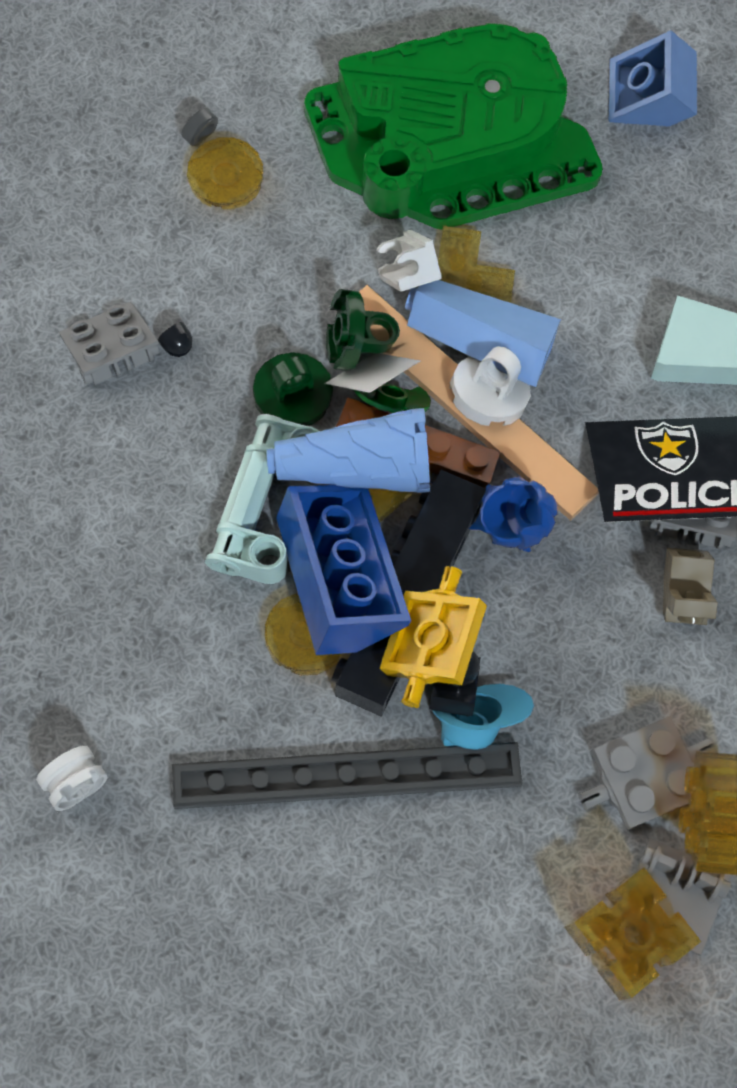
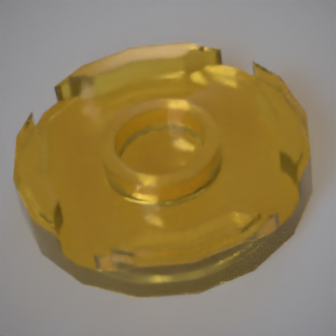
M219 137L207 141L194 151L188 162L187 178L192 193L203 204L210 207L213 205L222 209L232 210L245 206L257 197L261 189L264 169L259 153L249 143L237 138Z
M298 593L281 599L269 612L265 623V646L272 660L280 667L282 665L284 668L291 670V673L301 676L318 675L331 669L343 655V653L316 655Z

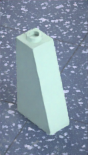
M677 295L651 379L666 382L737 385V313Z

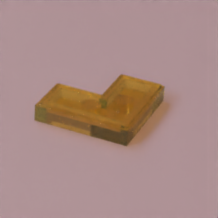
M443 226L438 265L442 277L440 280L511 303L515 270L477 265L482 231Z

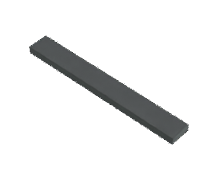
M518 742L494 743L486 748L477 750L459 746L172 764L174 809L522 786Z

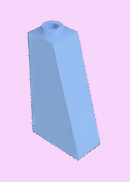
M441 280L421 285L418 288H411L405 304V309L411 311L407 326L479 361H482L495 347H505L511 350L521 364V371L517 379L534 387L537 386L549 358L561 319ZM493 361L499 371L507 374L506 369L500 363Z

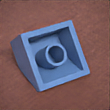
M672 30L610 59L609 122L672 126L697 115V52Z

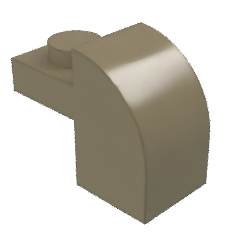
M667 548L663 594V616L665 622L707 625L708 619H716L718 602L711 593L715 559L709 551Z

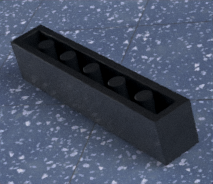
M440 470L435 482L430 481V492H424L420 495L419 503L423 504V507L418 517L411 515L405 525L402 538L407 540L401 552L394 549L390 556L403 596L405 591L427 592L439 588L445 566L450 568L454 566L470 532L469 528L478 516L482 507V497L486 491L485 488L443 470ZM390 636L356 653H351L348 660L341 657L331 681L336 683V697L382 717L400 680V677L387 676L379 669Z

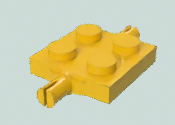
M445 566L438 589L427 592L405 591L404 599L411 622L409 626L390 635L379 668L387 676L407 678L409 680L401 703L413 708L414 706L419 708L426 684L436 682L455 685L463 684L487 605L480 598L465 597L455 593L463 572L453 566L451 568Z

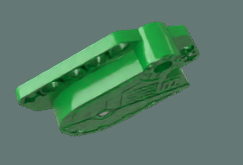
M486 23V25L465 29L458 28L417 41L415 39L395 44L394 47L379 51H368L342 58L338 63V82L314 88L306 94L304 99L305 116L330 180L343 188L363 196V201L370 211L379 217L387 219H399L408 216L435 229H448L591 190L599 184L603 171L601 160L586 128L563 117L567 97V80L557 61V56L550 49L549 41L541 34L525 33L516 27ZM322 101L324 105H327V119L323 120L322 112L318 106H315V102ZM329 131H336L343 136V139L338 143L331 144L327 143L322 136ZM579 167H584L586 171H592L591 176L586 177L584 173H578ZM544 176L554 177L559 182V186L554 189L544 188L539 183V179ZM571 176L570 183H567V177ZM507 186H517L524 194L520 198L512 199L503 193V189ZM473 195H479L484 197L488 204L483 208L477 209L471 207L467 203V199ZM436 205H444L451 210L452 214L446 218H437L430 210Z

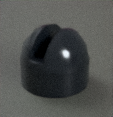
M184 322L171 326L158 338V342L164 351L171 356H184L192 347L193 338Z

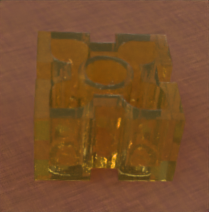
M696 751L694 766H687L685 772V793H691V799L688 800V807H681L679 813V832L685 833V853L691 854L697 872L737 875V755Z
M644 867L631 873L605 894L612 903L607 907L603 900L588 907L564 926L585 956L598 953L605 962V965L598 970V973L619 1000L633 998L660 976L653 967L654 964L658 963L660 967L672 965L702 942L679 912L670 915L664 912L658 903L667 896ZM634 926L639 934L634 937L638 942L637 944L628 942L625 937V928Z

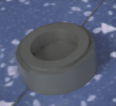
M203 108L188 120L181 135L191 146H198L215 131L218 125V118L208 108Z

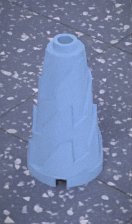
M424 408L395 412L383 417L356 421L332 429L305 434L303 437L275 441L274 448L267 449L268 473L276 474L277 480L308 481L315 484H328L349 488L387 489L399 492H430Z

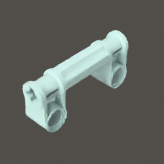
M261 414L255 422L258 429L252 444L246 447L243 460L216 532L219 536L214 550L207 555L205 564L214 571L230 576H241L265 584H274L284 579L288 573L289 564L285 544L274 535L255 531L275 475L268 473L267 449L274 448L275 441L303 437L305 434L320 431L312 426L286 421L274 415ZM267 555H274L279 558L271 565L259 563L260 559Z

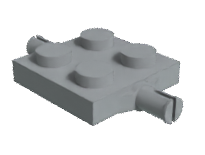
M671 716L593 748L590 752L599 769L600 785L578 793L580 801H583L592 796H597L582 804L585 810L609 801L618 810L627 830H630L706 797L708 794L697 773L696 762L718 754L717 746L700 751L715 743L711 737H708L706 740L688 747L681 739Z

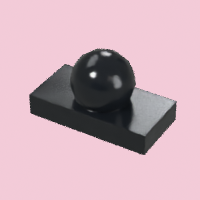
M474 651L472 652L462 685L433 683L429 709L473 717L481 657H478Z

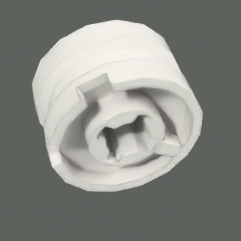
M88 746L76 747L63 753L46 765L36 778L42 790L50 792L49 801L56 811H63L78 804L98 791L108 778L101 765L93 763L95 757Z

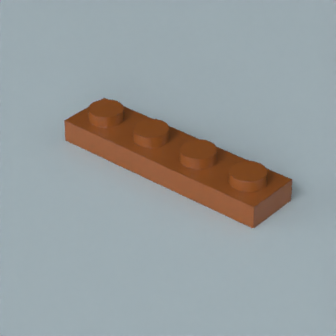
M347 397L336 427L356 421L383 417L391 413L381 411L366 403ZM425 425L429 472L438 475L440 470H443L485 489L488 484L490 485L500 455L499 451Z

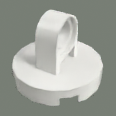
M498 346L493 348L482 361L468 356L459 362L450 381V389L452 388L455 395L453 400L455 407L466 418L485 426H489L491 421H505L503 426L510 425L519 419L527 406L531 393L530 385L517 379L521 371V364L517 356L511 350ZM493 361L500 363L506 369L507 374L499 371Z

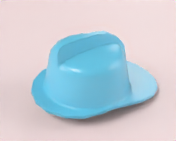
M490 684L477 687L473 717L436 710L432 711L441 721V740L444 746H459L477 750L491 745L500 728L515 725L528 718L532 713L534 704L532 697L518 687L506 684Z

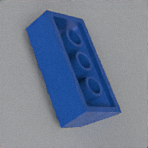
M336 485L288 486L276 519L286 547L287 557L316 655L356 653L409 626L411 618L369 489Z

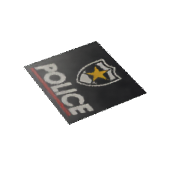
M737 416L585 422L604 522L737 517Z

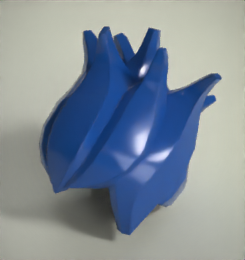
M520 476L507 478L502 485L492 486L488 484L486 486V491L482 497V508L476 521L469 529L481 530L489 534L492 544L507 548L516 547L519 550L530 552V547L539 544L542 538L548 537L556 523L554 517L558 515V503L542 484L534 480L528 482Z

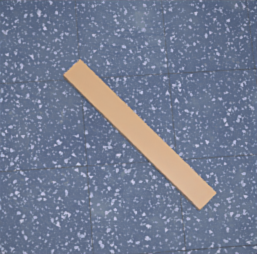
M368 285L359 291L364 301L365 311L387 313L395 318L399 325V337L390 350L383 354L420 360L419 363L407 369L404 373L488 448L499 451V458L528 482L534 480L542 484L547 492L554 496L558 503V510L571 521L598 495V488L520 419H517L510 425L503 426L505 421H491L489 426H485L466 418L455 407L453 403L455 395L452 388L450 389V381L458 364L424 334L407 326L408 320ZM372 325L370 327L371 334L377 340H389L388 331L383 326Z

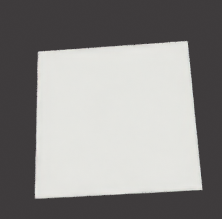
M376 353L357 363L356 367L351 371L346 370L325 384L370 393L419 363L420 360Z

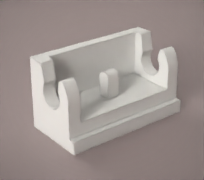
M412 230L403 232L404 236L383 242L377 248L379 253H386L389 250L396 251L397 257L395 262L385 264L377 270L383 282L400 292L442 279L433 240Z

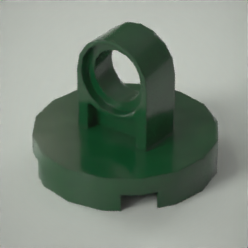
M339 289L335 293L330 310H336L337 313L334 324H327L326 330L329 363H335L333 368L336 370L351 371L356 367L361 352L385 353L390 350L399 337L400 328L395 318L387 313L365 311L364 301L359 291ZM372 325L383 326L388 331L389 340H377L371 334L370 327Z
M295 352L276 355L266 361L255 375L253 384L255 406L260 414L274 415L286 421L311 426L322 419L330 406L333 385L325 384L331 380L330 374L321 362L309 355Z

